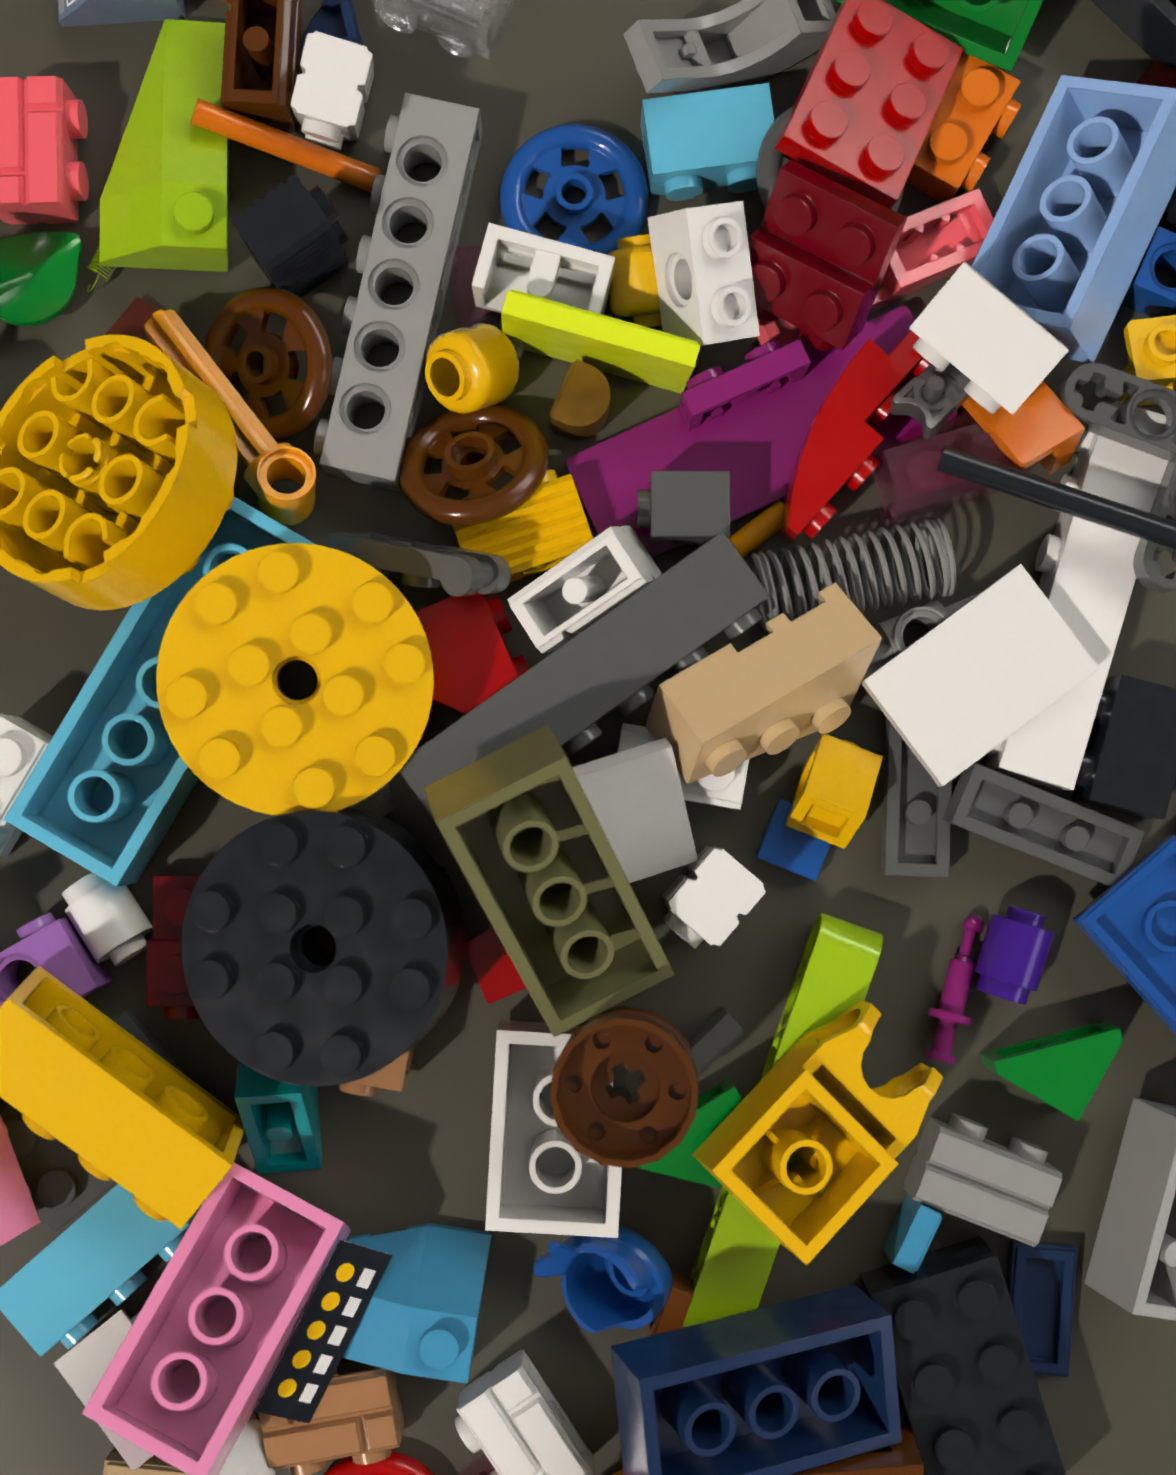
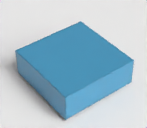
M908 1193L882 1249L892 1264L914 1274L915 1271H918L939 1227L942 1214L936 1208L913 1200Z

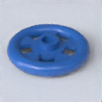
M586 124L554 126L528 139L511 158L500 187V209L505 227L543 237L535 227L544 215H548L555 224L566 229L558 239L559 242L606 255L618 249L617 239L638 236L640 234L648 212V184L643 168L635 154L615 135L601 128ZM567 150L589 152V166L587 168L579 165L562 167L561 152ZM533 171L550 176L545 184L543 198L541 199L525 194L528 179ZM617 172L623 186L624 196L606 200L604 185L600 177ZM578 187L585 192L586 197L578 204H570L562 197L563 193L568 188ZM600 216H603L613 230L604 238L590 244L581 229L589 227Z

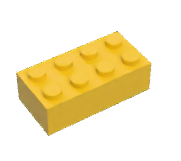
M39 965L0 1007V1098L22 1113L24 1123L34 1133L48 1140L58 1139L77 1153L80 1164L90 1174L104 1181L112 1179L133 1194L135 1204L147 1216L157 1221H165L167 1219L181 1230L232 1168L244 1133L241 1117Z

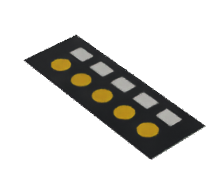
M339 1239L254 1409L255 1412L310 1423L393 1255Z

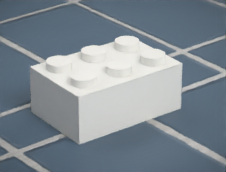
M500 1020L496 1033L485 1231L618 1238L622 1167L600 1165L576 1151L557 1127L550 1101L553 1068L574 1029L579 1025L553 1037L546 1023ZM624 1064L616 1065L615 1079L611 1083L614 1089L618 1086L626 1087L627 1069Z

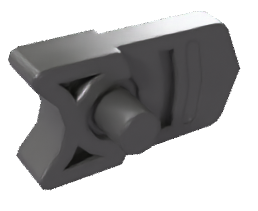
M951 363L943 372L930 364L893 397L890 413L893 415H908L915 418L921 425L924 439L929 440L969 397L963 388L969 383L970 379Z

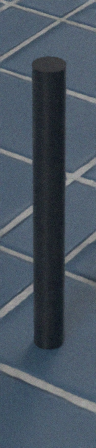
M944 445L941 451L936 471L1176 550V521Z

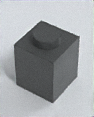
M651 471L649 489H637L636 506L637 528H649V545H704L722 531L729 539L730 471Z

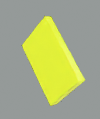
M511 289V291L507 290L501 312L502 333L507 335L514 347L570 363L578 359L602 372L680 394L684 392L686 382L689 381L695 368L701 346L694 340Z

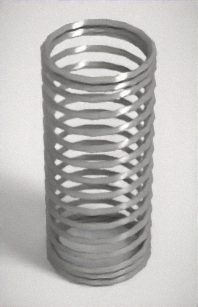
M934 516L932 519L930 517L927 519L923 518L918 525L909 521L904 528L894 524L890 531L881 526L876 534L867 529L862 537L853 532L848 540L839 535L834 543L824 538L820 546L810 541L806 546V550L796 544L792 549V553L782 547L778 552V556L771 550H768L765 555L760 551L758 555L753 552L750 557L751 571L770 595L763 604L757 607V610L763 617L760 620L762 627L767 633L769 631L766 629V622L779 615L775 585L769 566L770 558L777 572L782 611L790 621L794 620L791 598L783 572L784 554L791 568L792 586L798 617L808 612L803 585L797 569L798 551L805 564L806 585L811 610L819 606L821 602L818 598L819 589L811 565L812 548L818 558L821 590L832 584L825 561V546L827 545L832 554L834 583L836 582L850 599L846 576L838 555L840 541L846 550L847 575L852 601L861 613L865 610L864 591L869 607L872 611L876 612L879 607V593L884 606L890 609L893 605V591L898 603L904 606L907 602L908 592L911 599L918 603L922 598L923 589L924 595L932 601L936 593L942 598L952 596L957 584V571L952 542L944 522L937 516ZM910 527L915 532V552L908 536ZM896 530H898L902 537V560L894 540ZM882 533H884L888 540V564L880 543ZM868 536L874 543L875 572L866 547ZM854 538L860 547V564L863 585L854 553L852 551ZM936 547H937L938 554H939L940 561H941V566H942V571H943V577H942V574H941V571H940V568H939V563H938L937 553H936ZM922 551L924 554L926 567L928 571L930 590L928 588L924 573ZM908 555H909L910 562H911V565H912V570H913V575H914V581H915V590H914L913 583H912V579H911V575H910ZM895 562L898 570L901 592L897 581ZM881 566H882L883 575H884V579H885L886 591H885V587H884V583H883V577H882Z

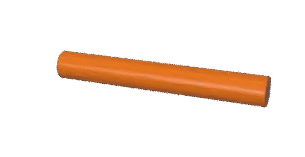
M197 98L190 124L370 193L372 192L376 175L381 174V169Z

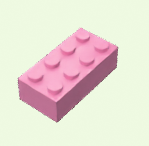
M234 1163L232 1168L202 1203L81 1414L188 1475H219L255 1409L339 1239L346 1241L351 1229L345 1222Z

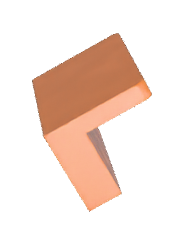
M1044 381L1038 385L1013 415L1002 406L995 414H992L970 396L962 404L1019 470H1024L1039 462L1049 474H1052L1070 463L1085 429L1082 423Z

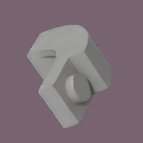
M741 0L728 8L696 18L637 20L623 35L646 93L672 92L673 95L753 85L784 71L821 48L836 13L830 0Z

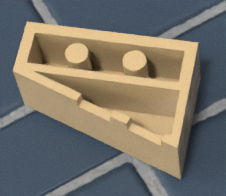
M836 582L818 592V598L821 601L820 605L793 621H790L782 613L766 622V629L770 634L754 644L737 652L730 643L659 684L645 726L655 740L666 738L671 744L677 770L687 784L711 774L716 777L727 775L739 767L743 761L765 752L769 755L778 754L791 746L797 739L817 731L821 734L829 733L837 729L848 719L851 714V703L882 637Z

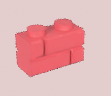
M27 76L26 79L0 77V219L4 223L10 225L39 224V222L47 224L76 223L79 221V201H87L89 180L86 166L82 161H78V139H86L88 135L87 112L84 102L75 97L63 78L57 76Z

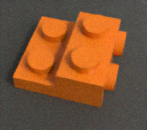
M964 53L957 63L906 183L941 203L953 199L959 187L969 192L972 191L991 157L980 152L989 135L993 134L1002 139L1022 106L1020 102L1012 99L1021 81L988 62Z

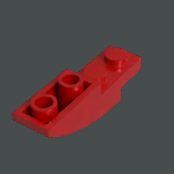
M912 330L890 355L886 354L869 338L846 366L818 410L798 453L784 502L780 536L788 544H791L802 531L812 539L838 511L828 502L837 491L846 484L855 492L880 464L871 453L885 438L866 421L870 420L878 427L890 414L893 397L898 393L895 390L910 372L917 377L931 364L912 347L920 338Z

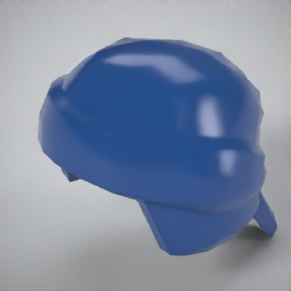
M619 1226L618 1238L572 1235L564 1243L551 1241L548 1245L549 1253L540 1256L534 1264V1276L543 1278L562 1275L561 1286L567 1307L577 1323L589 1333H597L615 1327L633 1330L648 1325L665 1307L671 1292V1286L673 1285L669 1264L663 1258L656 1245L625 1226Z

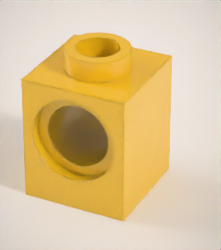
M822 734L803 766L785 826L845 849L866 818L883 756L865 750L854 742Z

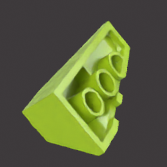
M176 19L164 20L100 198V266L229 272V138L190 124L197 98L222 107L221 86L225 23Z

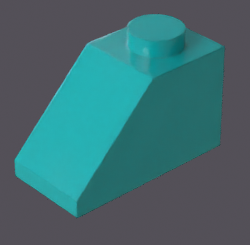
M238 1061L234 1099L258 1174L322 1169L323 1157L318 1087L293 1085L277 1081L252 1070Z

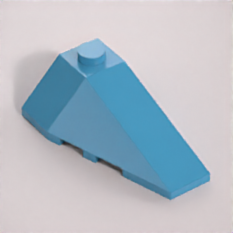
M425 1223L408 1226L406 1230L371 1236L368 1233L350 1236L346 1240L347 1242L393 1256L342 1358L401 1374L468 1384L492 1232Z

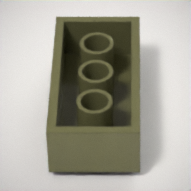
M548 724L423 787L437 826L553 1037L675 975L564 751Z

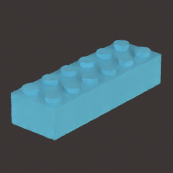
M234 497L231 507L224 514L215 535L201 553L196 566L187 574L181 575L171 585L156 595L130 607L3 820L116 887L136 884L199 779L182 760L173 746L159 710L156 686L158 654L162 638L173 613L188 591L202 577L234 556L268 545L314 543Z

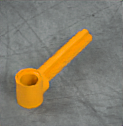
M160 309L154 312L151 318L144 324V332L153 345L206 383L225 404L235 429L237 454L247 465L243 477L256 493L261 512L282 525H294L304 521L311 514L315 505L316 469L312 459L304 451L292 447L290 443L277 444L174 310L164 311ZM281 479H291L298 482L302 488L294 493L285 494L277 492L271 485Z

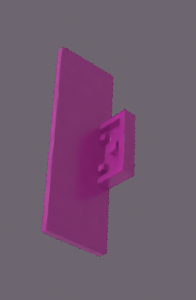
M900 306L865 322L863 330L843 350L836 347L831 350H818L812 347L805 350L800 339L783 347L779 340L762 344L744 356L747 362L744 365L726 373L723 372L721 366H716L692 377L686 382L688 390L681 393L678 408L566 459V468L573 477L577 492L597 536L611 526L621 527L630 525L652 559L681 546L649 545V528H637V489H649L651 471H730V523L786 498L791 473L803 440L828 394L846 366L869 338L886 354H891L911 331L909 327L913 324L914 319L908 307ZM910 372L895 390L899 392L916 376ZM957 411L951 415L950 419L943 426L957 418ZM890 413L878 427L870 420L866 421L885 438L871 453L874 457L923 436L919 422L908 415H893Z

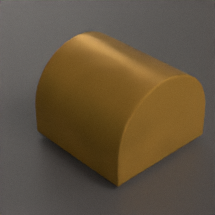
M578 359L575 362L572 361L549 413L550 426L553 432L570 439L583 440L595 436L604 428L609 418L611 393L609 383L600 370Z

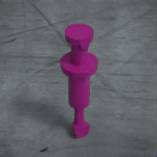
M969 915L965 918L959 954L949 961L938 1009L929 1008L928 1016L938 1018L939 1020L932 1050L925 1049L923 1057L955 1065L957 1057L951 1055L957 1025L970 1027L972 1019L963 1016L975 968L970 958L975 933H983L984 921L978 915Z

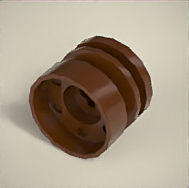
M622 1005L608 1009L583 1022L574 1029L553 1068L550 1101L557 1127L576 1151L600 1165L633 1168L660 1160L682 1142L696 1116L699 1085L697 1068L690 1044L673 1022L646 1008ZM624 1064L629 1072H635L639 1069L642 1071L643 1074L639 1077L638 1091L636 1093L630 1094L625 1086H618L615 1089L612 1087L611 1083L615 1079L616 1065Z

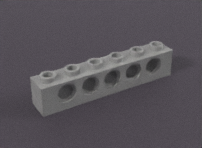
M405 92L400 115L391 113L385 131L384 150L391 154L386 175L377 174L372 187L370 211L377 213L372 236L363 235L358 247L356 272L363 274L358 297L349 296L344 308L342 333L349 335L344 358L335 357L332 362V379L328 394L335 397L330 419H320L314 439V455L321 457L319 465L330 477L402 492L399 482L400 463L403 451L415 435L426 387L425 357L429 345L437 338L483 137L479 108ZM422 163H432L441 168L435 178L426 182L415 181L409 177L411 171ZM408 223H419L427 228L425 235L414 243H402L395 239L397 231ZM406 283L413 288L410 298L402 304L389 305L381 300L384 290L391 284ZM380 343H392L399 347L398 356L390 365L375 367L367 363L368 354L374 346ZM367 403L382 405L385 408V414L377 426L371 429H361L353 425L354 415L362 405Z

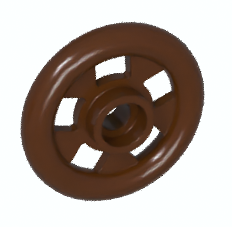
M257 287L243 291L222 307L210 326L204 349L229 381L236 375H239L243 386L249 391V395L244 401L275 441L285 440L297 435L306 429L317 417L326 401L331 385L332 352L321 320L303 299L287 290L276 287ZM270 313L280 315L287 320L283 338L275 333L266 332ZM242 327L249 333V337L244 341L237 354L230 346L236 332ZM295 351L306 352L307 371L305 380H296L299 371V361ZM265 358L266 367L263 372V359ZM283 393L287 410L279 415L269 416L266 397H275Z
M495 404L467 414L447 411L426 423L407 444L403 451L399 468L400 487L410 505L417 512L431 520L458 526L487 523L515 511L536 492L548 468V444L541 429L530 417L510 407ZM513 436L520 443L521 447L504 455L502 448L497 443ZM428 459H443L442 472L440 474H424ZM504 472L515 476L498 490L490 487L502 477ZM451 487L462 492H469L466 499L444 497L448 488Z

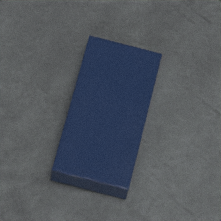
M1010 1239L1006 1286L1033 1372L1037 1375L1068 1377L1077 1247L1069 1243L1039 1241V1244L1033 1247L1018 1240Z

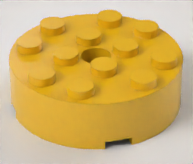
M110 334L85 339L86 349L75 353L63 361L54 355L47 359L17 387L0 411V565L10 573L66 602L81 608L99 611L115 610L140 603L156 595L171 585L181 575L187 574L196 566L201 553L215 535L224 514L233 503V488L238 457L237 439L232 419L225 404L214 390L151 343L133 336Z
M282 543L252 549L228 559L207 573L188 591L173 613L162 638L157 661L156 686L159 710L165 729L173 746L190 770L209 788L235 804L256 812L278 816L298 811H338L362 801L388 783L408 761L423 735L432 706L434 676L431 651L420 620L407 599L389 579L371 565L340 550L314 544ZM297 660L310 664L316 671L318 678L314 693L308 698L301 700L292 699L285 695L280 689L279 675L282 668L289 662Z

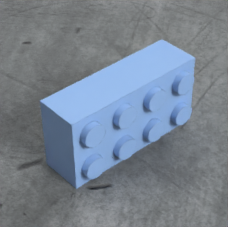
M1061 75L972 264V268L1068 347L1069 351L1063 358L1084 363H1094L1176 187V88Z

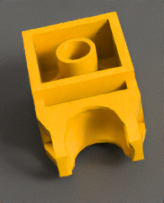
M863 1000L856 1002L835 1020L805 1033L692 1154L782 1246L805 1265L811 1262L899 1164L895 1159L917 1136L929 1102L936 1094L944 1078L934 1067L930 1068L921 1062L905 1074L892 1078L883 1086L869 1088L863 1078L861 1063L863 1052L871 1041L873 1029L882 1013L872 1003ZM794 1152L799 1160L790 1169L787 1167V1162L790 1155Z

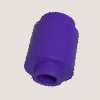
M1010 905L1007 906L1004 917L991 914L974 972L980 974L976 986L977 990L1016 1003L1027 1004L1030 991H1038L1055 934L1054 932L1042 929L1045 916Z

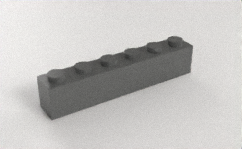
M722 531L414 751L400 770V773L434 819L423 787L547 724L561 748L564 747L569 755L572 756L603 734L596 724L598 721L617 708L624 718L655 697L656 693L651 688V683L669 670L676 675L709 656L703 647L722 632H725L728 638L733 641L762 620L763 617L757 610V607L763 604L770 595Z

